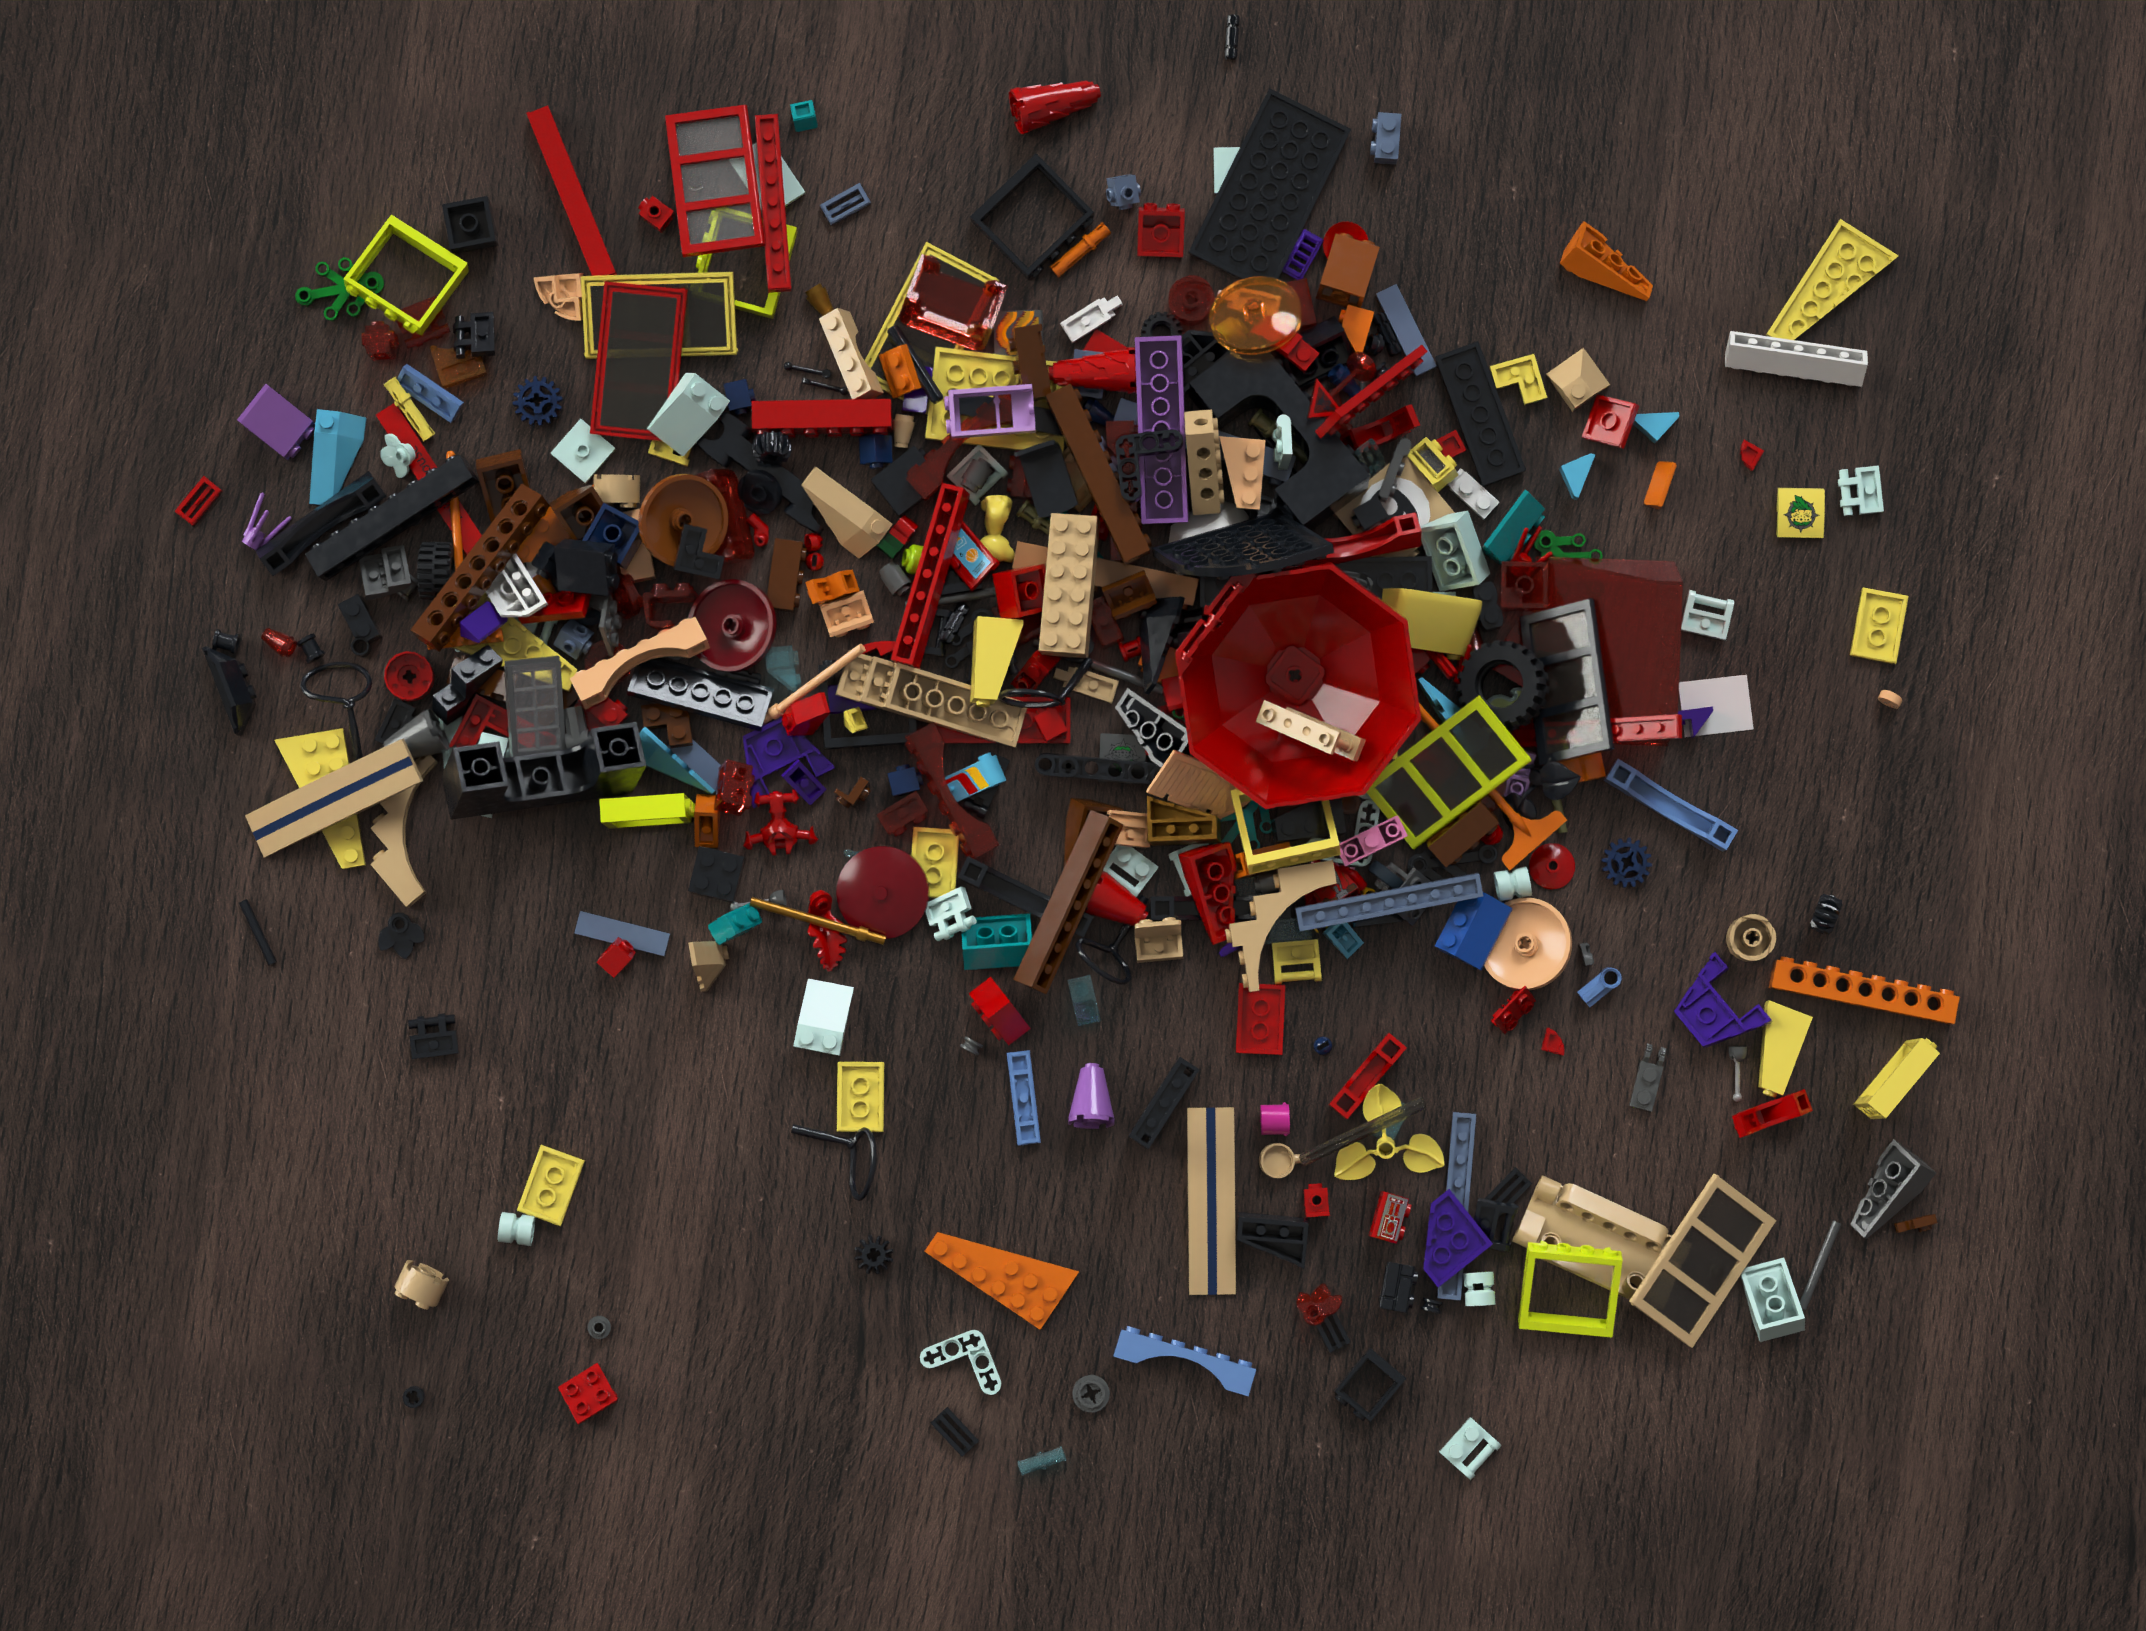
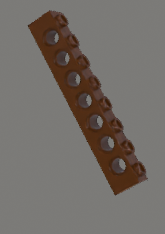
M523 484L519 486L411 628V631L420 641L438 652L449 642L451 636L460 627V622L476 607L479 599L491 587L494 579L504 570L507 562L519 550L526 537L532 533L538 521L546 514L550 505L541 494Z

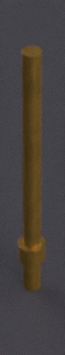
M755 897L751 898L749 905L855 936L860 941L865 942V940L882 945L885 942L886 936L868 931L869 928L862 926L857 928Z

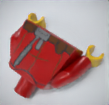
M1315 860L1310 864L1321 862V860ZM1334 863L1337 883L1305 894V906L1364 895L1368 891L1375 893L1376 891L1367 887L1366 881L1357 870L1345 867L1344 865L1338 866Z

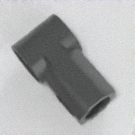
M583 706L563 709L567 732L565 734L567 749L582 744L590 732L587 729Z

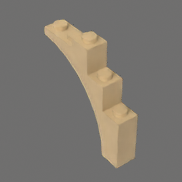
M432 755L419 757L415 761L422 779L438 764ZM421 783L380 803L388 813L386 815L382 813L373 820L374 825L371 827L372 831L388 850L379 851L372 858L374 862L370 865L408 908L427 893L416 878L406 847L408 810L414 794Z
M1333 860L1277 869V874L1273 875L1275 888H1279L1280 892L1253 896V902H1249L1251 916L1255 915L1256 920L1229 924V929L1225 930L1227 943H1232V948L1242 946V951H1238L1240 965H1245L1246 974H1242L1244 988H1248L1249 992L1259 991L1258 969L1260 954L1266 937L1275 921L1287 907L1303 895L1318 888L1337 883Z

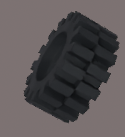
M1168 312L1151 314L1144 321L1141 329V337H1153V330L1159 325L1167 326L1170 329L1171 336L1183 335L1180 321L1174 315H1169Z

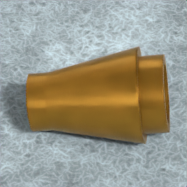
M821 283L805 292L808 297L806 300L822 317L834 310L826 287L823 288Z

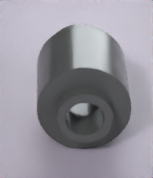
M980 457L978 461L973 459L961 477L963 480L960 484L971 492L977 493L978 490L983 488L992 473L990 469L991 464Z
M892 561L879 571L880 579L893 596L899 595L901 597L910 591L911 588L909 586L912 582L899 564L896 565Z
M1277 869L1256 874L1257 879H1253L1256 893L1260 892L1261 895L1280 892L1279 888H1275L1273 875L1277 874Z

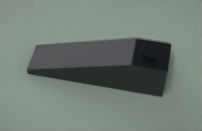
M1127 688L1115 708L1127 726L1136 735L1140 745L1147 751L1151 761L1162 767L1173 750L1192 756L1189 751L1186 726Z

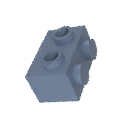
M1378 112L1377 119H1373L1372 132L1376 133L1375 141H1371L1370 155H1374L1373 163L1397 164L1401 114Z

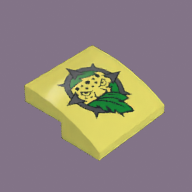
M1778 488L1776 509L1778 512L1777 537L1824 538L1825 490L1818 488Z

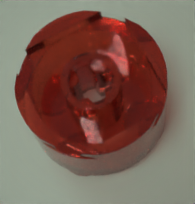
M1189 275L1177 280L1169 292L1168 308L1170 314L1174 315L1175 319H1178L1184 325H1199L1211 315L1214 307L1215 296L1213 289L1208 281L1199 276ZM1194 296L1197 303L1189 305L1187 299Z

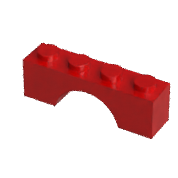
M1387 1033L1328 1105L1344 1119H1348L1364 1100L1369 1090L1375 1086L1407 1047L1393 1035Z

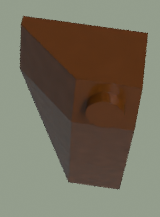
M589 485L568 491L549 504L571 539L583 540L603 505V501L594 487ZM617 565V574H620L621 569L620 566Z
M1071 798L1066 817L1064 867L1090 810L1109 816L1107 814L1109 810L1123 811L1124 809L1090 799Z

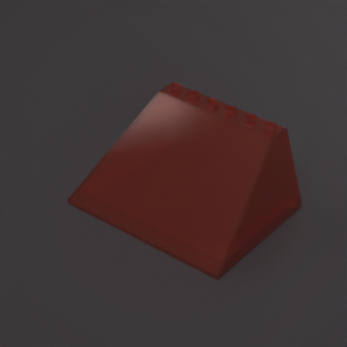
M1535 556V562H1537L1542 557ZM1549 557L1537 567L1534 578L1533 613L1594 598L1610 718L1678 714L1683 581L1675 562ZM1585 611L1533 625L1537 658L1590 645ZM1591 655L1545 666L1544 671L1548 673L1549 678L1546 681L1547 686H1549V694L1545 695L1547 702L1544 709L1597 696ZM1598 705L1545 718L1546 722L1600 719ZM1670 739L1614 742V744L1668 746Z

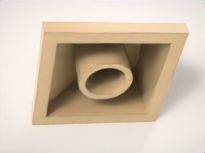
M1584 348L1546 374L1572 412L1610 386Z

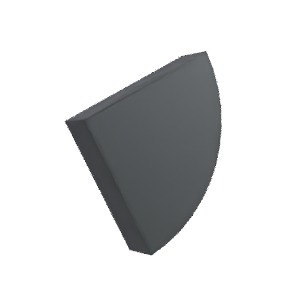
M1587 942L1580 943L1579 948L1583 966L1592 965L1594 959L1592 953H1590V945Z

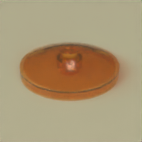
M1264 276L1249 277L1230 284L1217 295L1210 308L1209 321L1215 339L1223 347L1239 354L1257 355L1276 350L1292 339L1302 321V308L1297 293L1285 282Z

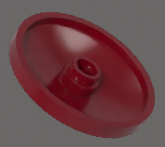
M737 579L722 580L707 587L696 598L688 617L690 619L696 617L710 646L709 649L697 654V657L711 668L724 672L744 671L759 663L770 650L776 634V614L768 596L757 586Z
M891 846L871 847L853 856L842 869L836 890L838 906L847 923L857 928L860 926L869 928L868 931L886 936L885 939L903 935L914 928L925 914L930 894L928 879L920 863L909 853Z

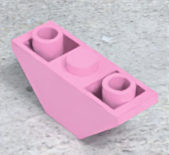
M1394 816L1339 843L1340 857L1344 866L1346 867L1407 837L1408 835L1399 816Z

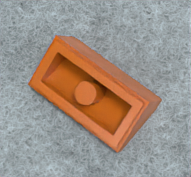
M1659 461L1656 464L1644 499V505L1658 510L1663 507L1677 466L1676 463Z

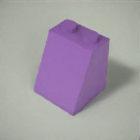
M267 384L263 386L237 419L246 429L286 460L290 457L294 458L301 449L299 445L304 439L308 440L315 430V423Z

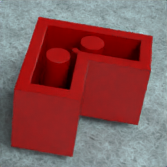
M991 977L969 993L974 1000L971 1003L972 1007L979 1015L982 1012L984 1013L980 1017L988 1027L994 1026L991 1031L999 1041L1003 1038L1009 1046L1031 1029Z

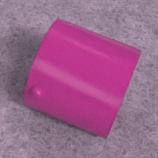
M1284 1102L1281 1105H1260L1261 1135L1284 1134V1136L1290 1134L1289 1104Z

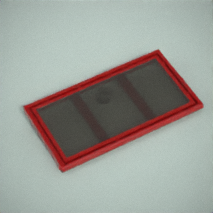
M604 282L590 434L662 441L647 428L679 383L688 292L685 288L676 289Z

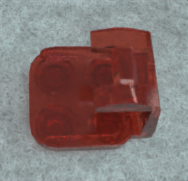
M676 583V588L671 590V587H667V584H653L651 592L643 594L646 623L659 631L675 627L676 624H672L671 620L655 621V603L695 602L699 595L694 591V587L690 586V583Z

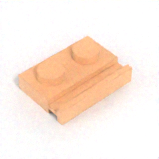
M1118 810L1107 811L1109 817L1123 824L1115 845L1139 848L1150 847L1148 842L1147 813Z

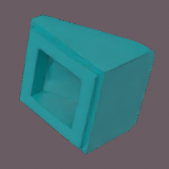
M813 100L790 104L796 132L818 127Z

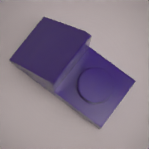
M1713 706L1667 712L1664 715H1682V725H1686L1685 721L1688 720L1690 736L1693 738L1712 714Z
M798 759L781 775L809 805L827 790Z

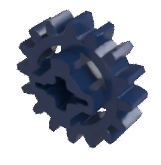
M534 376L533 382L526 378V385L524 387L518 385L520 393L516 392L513 394L514 397L518 398V401L512 402L513 406L519 407L515 413L517 415L523 414L521 417L523 422L529 419L530 426L537 422L539 427H542L545 420L548 424H551L550 418L552 416L556 419L558 418L556 410L563 409L562 406L558 405V402L563 401V397L557 396L561 390L559 388L553 389L555 386L553 381L547 384L546 377L538 381V378ZM541 387L549 390L552 395L542 393ZM532 388V392L528 397H524L526 392ZM539 396L544 401L540 402V406L537 407L532 402L536 401V397ZM552 406L550 411L544 415V411L547 409V407ZM524 408L534 410L535 416L528 414Z
M1630 837L1626 839V843H1623V840L1619 838L1617 839V846L1612 842L1609 844L1611 851L1604 850L1603 853L1607 855V858L1601 859V862L1606 863V867L1602 868V871L1609 872L1606 877L1607 880L1612 877L1614 878L1613 885L1622 882V888H1626L1627 883H1630L1631 887H1635V880L1642 883L1644 881L1642 875L1648 876L1650 874L1646 867L1652 866L1651 863L1647 862L1651 854L1644 853L1647 847L1643 846L1640 848L1639 840L1633 844ZM1623 847L1629 848L1627 852L1624 854L1616 852L1618 849ZM1637 853H1638V854L1640 855V857H1641L1642 865L1637 862V859H1636V854H1637ZM1630 856L1629 863L1632 866H1628L1622 871L1624 863L1621 859H1626ZM1611 860L1616 863V873L1612 868ZM1627 872L1637 873L1632 878H1624Z

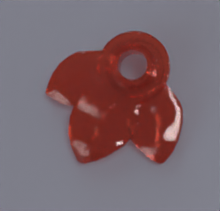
M1322 1283L1311 1295L1300 1292L1296 1303L1298 1309L1303 1312L1305 1322L1315 1326L1321 1324L1326 1316L1338 1311L1342 1304V1296H1331L1328 1287Z

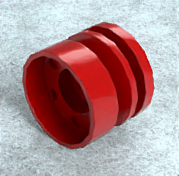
M405 651L398 653L388 661L385 667L384 680L387 688L395 697L403 701L414 702L423 699L430 693L434 685L435 675L431 664L424 656L416 652ZM408 671H411L413 675H416V678L412 680V683H409L407 680L404 679V676H407Z

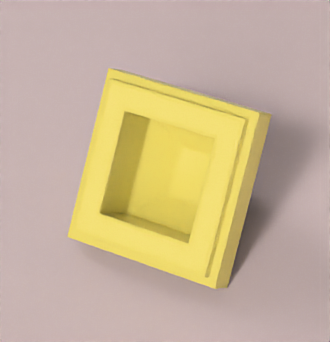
M859 707L843 712L844 726L851 733L868 728Z

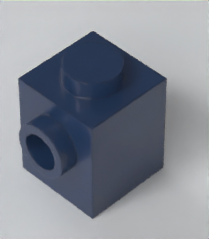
M743 379L724 383L726 398L730 400L728 403L730 414L735 413V416L748 414V410L752 409V401H756L754 390L748 388L747 380Z
M872 434L859 437L860 465H870V469H883V465L892 463V436Z
M909 764L898 766L895 772L887 773L893 797L920 791L919 786L924 785L921 771L916 772L915 767L910 768Z

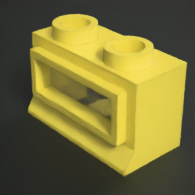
M1425 437L1410 450L1407 457L1424 477L1430 481L1434 489L1439 492L1458 476L1455 469L1457 464L1450 455L1445 457L1441 453L1443 448L1435 439L1430 441Z

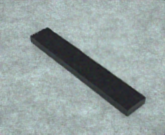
M994 397L959 398L960 415L997 423L996 407L993 402ZM1000 399V424L1013 426L1011 401ZM1034 406L1036 431L1063 437L1051 410Z

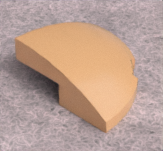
M583 273L534 277L538 295L544 304L549 303L557 310L555 314L569 320H583L581 276H583Z

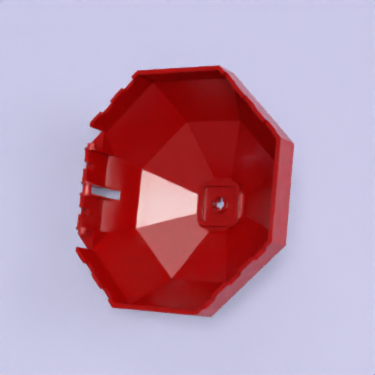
M1331 562L1286 568L1277 573L1266 571L1232 576L1206 611L1211 615L1208 622L1200 618L1175 651L1190 754L1264 809L1365 795L1421 721L1406 617ZM1219 622L1222 623L1219 628L1216 627ZM1290 670H1300L1299 675L1301 678L1299 680L1294 679L1292 681L1289 679L1291 677ZM1264 700L1285 709L1286 707L1293 708L1365 739L1366 741L1358 761H1353L1335 752L1331 755L1257 723L1256 720Z

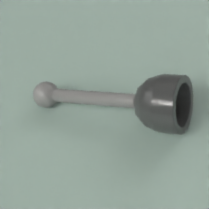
M777 890L770 895L769 899H765V901L787 907L784 890ZM750 902L731 903L730 908L735 910Z
M1728 1046L1729 1057L1735 1062V1094L1733 1095V1100L1739 1102L1742 1100V1095L1740 1094V1062L1747 1056V1046Z

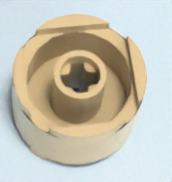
M594 474V489L603 503L614 507V503H620V507L636 508V503H640V475H634V480H632V475L601 474L600 479V475Z
M1756 914L1745 915L1736 919L1729 926L1726 934L1727 947L1729 952L1739 960L1745 962L1761 960L1774 949L1776 932L1765 917ZM1752 932V936L1756 937V941L1749 944L1746 935Z
M407 1260L394 1286L396 1289L395 1295L402 1299L410 1298L416 1301L415 1304L422 1309L428 1310L429 1306H437L449 1279H442L444 1274L428 1265L420 1263L417 1267L412 1265L414 1261Z

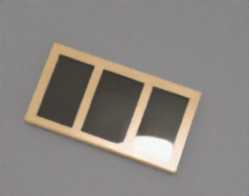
M1713 1174L1629 1302L1687 1346L1693 1348L1776 1220L1721 1179L1719 1175Z

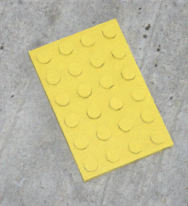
M942 347L935 348L932 379L942 393L943 400L934 404L929 399L925 439L1018 451L1054 439L1059 443L1062 452L1064 448L1063 437L1038 431L1036 433L952 439L951 433L947 434L946 420L950 419V413L947 412L948 410H945L944 396H949L948 390L1016 385L1019 383L1018 374L1014 375L1012 361L1016 360L1014 356ZM1046 361L1048 372L1049 367H1053L1054 361ZM1050 381L1051 392L1064 387L1054 384V381ZM1011 394L998 395V398L1011 401ZM1046 400L1034 401V406L1050 409ZM960 415L961 431L997 429L996 422ZM1000 424L1001 428L1013 427L1010 425Z

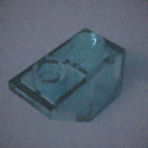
M792 645L771 647L765 655L767 672L790 692L794 693L798 690L797 688L802 687L801 675L796 674L795 665L799 664L798 651H794Z
M1087 975L1068 980L1078 1026L1101 1021L1091 976Z

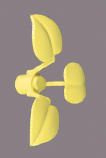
M1377 1084L1369 1090L1363 1102L1365 1119L1371 1124L1381 1122L1382 1137L1377 1141L1376 1150L1370 1149L1366 1151L1365 1146L1358 1142H1349L1343 1145L1337 1154L1334 1175L1336 1178L1343 1180H1356L1368 1176L1376 1165L1374 1158L1370 1154L1379 1155L1383 1159H1389L1395 1153L1407 1149L1403 1155L1404 1163L1411 1171L1419 1173L1443 1167L1444 1156L1437 1142L1425 1134H1415L1411 1137L1409 1145L1405 1144L1395 1147L1394 1140L1386 1135L1385 1121H1395L1401 1114L1402 1104L1396 1093L1383 1084Z

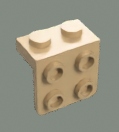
M1174 917L1164 918L1159 922L1145 919L1140 920L1139 923L1134 925L1137 963L1183 959L1181 920H1176Z

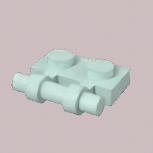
M1879 466L1855 468V477L1849 478L1848 469L1839 470L1840 479H1838V487H1841L1842 495L1840 507H1843L1844 516L1853 515L1852 506H1859V515L1884 512ZM1856 485L1858 498H1851L1850 486Z
M959 887L928 902L925 912L929 925H938L940 930L934 933L937 941L942 939L948 940L959 931L965 932L977 923L973 915L968 918L965 916L964 912L972 909L965 887ZM955 917L956 923L949 925L948 920Z

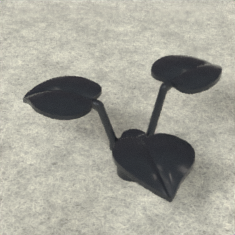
M1492 731L1489 736L1487 756L1490 763L1496 769L1503 771L1517 759L1497 734ZM1555 761L1538 767L1535 764L1526 765L1522 769L1531 770L1529 780L1533 785L1522 796L1513 792L1507 795L1505 800L1520 816L1536 820V807L1532 801L1526 799L1534 789L1543 785V793L1547 798L1560 800L1574 790L1581 776ZM1502 811L1506 824L1510 827L1511 830H1513V825L1509 821L1510 819Z

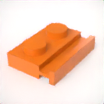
M907 344L879 354L893 399L921 388Z

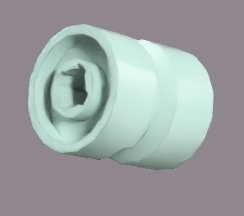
M1526 866L1514 868L1512 873H1509L1507 870L1494 872L1495 888L1499 901L1512 900L1514 895L1518 898L1532 896L1530 877Z
M502 1212L498 1229V1242L512 1243L516 1240L519 1245L531 1246L535 1229V1216L522 1215L520 1218H517L514 1213Z
M1493 1272L1463 1273L1464 1287L1468 1288V1291L1464 1293L1465 1306L1496 1304L1495 1291L1491 1290V1287L1494 1285ZM1483 1283L1484 1289L1475 1290V1284Z

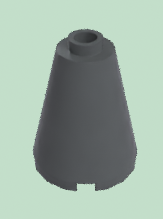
M429 708L422 711L383 743L384 747L400 739H404L414 759L445 752L449 749V742L445 731H441L438 725L440 723L438 717Z

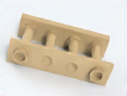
M1264 700L1256 720L1257 723L1333 755L1335 752L1353 761H1358L1366 741L1290 707L1285 709Z

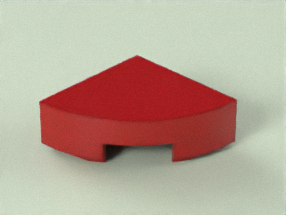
M1744 439L1740 448L1741 459L1744 465L1750 471H1753L1764 450Z
M1546 1028L1541 1050L1564 1056L1565 1049L1562 1039L1554 1030Z

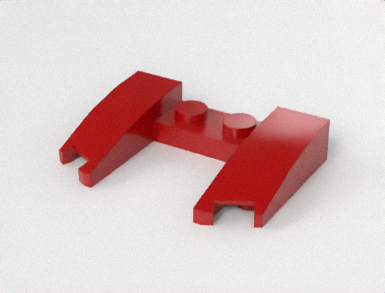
M476 694L449 746L477 745L481 733L484 732L486 726L509 737L507 710ZM517 715V729L534 727L533 723ZM549 731L539 732L540 746L556 745V735ZM535 733L518 734V743L527 748L535 747Z

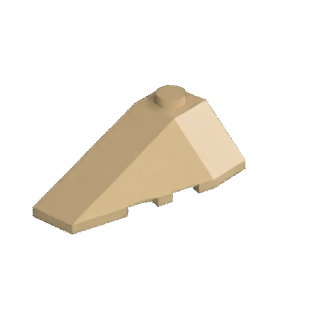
M817 467L813 468L801 484L825 519L828 527L831 528L837 537L836 539L840 545L857 558H861L876 546L893 525Z
M716 941L690 942L688 944L693 970L697 976L698 984H700L701 992H707L726 966V959H729L727 945L723 946V944L719 945Z

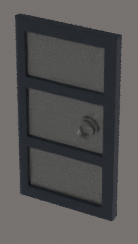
M1594 598L1519 617L1523 647L1537 655V658L1545 666L1544 671L1548 673L1549 678L1546 681L1547 686H1549V694L1545 695V700H1547L1545 707L1541 706L1539 716L1537 718L1533 717L1539 765L1544 766L1551 761L1563 762L1615 749Z

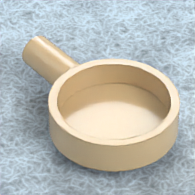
M1281 1143L1267 1145L1259 1156L1261 1170L1272 1178L1287 1176L1291 1173L1295 1164L1312 1162L1311 1153L1293 1154L1288 1146Z

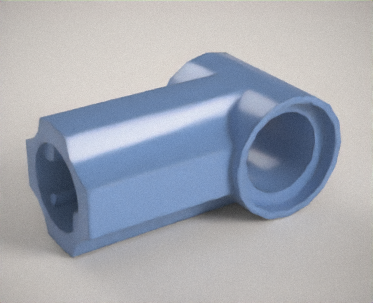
M1606 967L1578 990L1577 993L1590 1008L1621 983V974L1615 968ZM1609 971H1613L1616 974V981L1613 984H1607L1604 980L1605 974Z

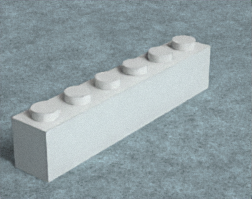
M1730 331L1725 351V367L1751 370L1758 373H1772L1779 376L1819 380L1826 383H1840L1848 386L1862 387L1868 366L1867 351L1734 331Z

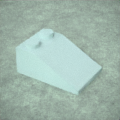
M685 373L647 429L678 454L684 456L717 421L730 400L696 373Z
M808 979L793 1046L840 1056L854 987Z
M1780 1258L1746 1267L1740 1276L1759 1341L1763 1342L1805 1331V1317L1785 1259Z

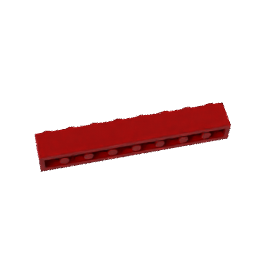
M946 483L941 485L891 656V660L894 663L898 662L920 669L970 494L962 487Z

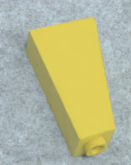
M977 616L974 620L970 703H977L976 706L990 707V704L996 702L1023 627V620Z
M1768 1000L1765 1002L1764 1011L1772 1019V1023L1763 1026L1758 1087L1764 1089L1763 1094L1776 1098L1777 1095H1784L1813 1017Z

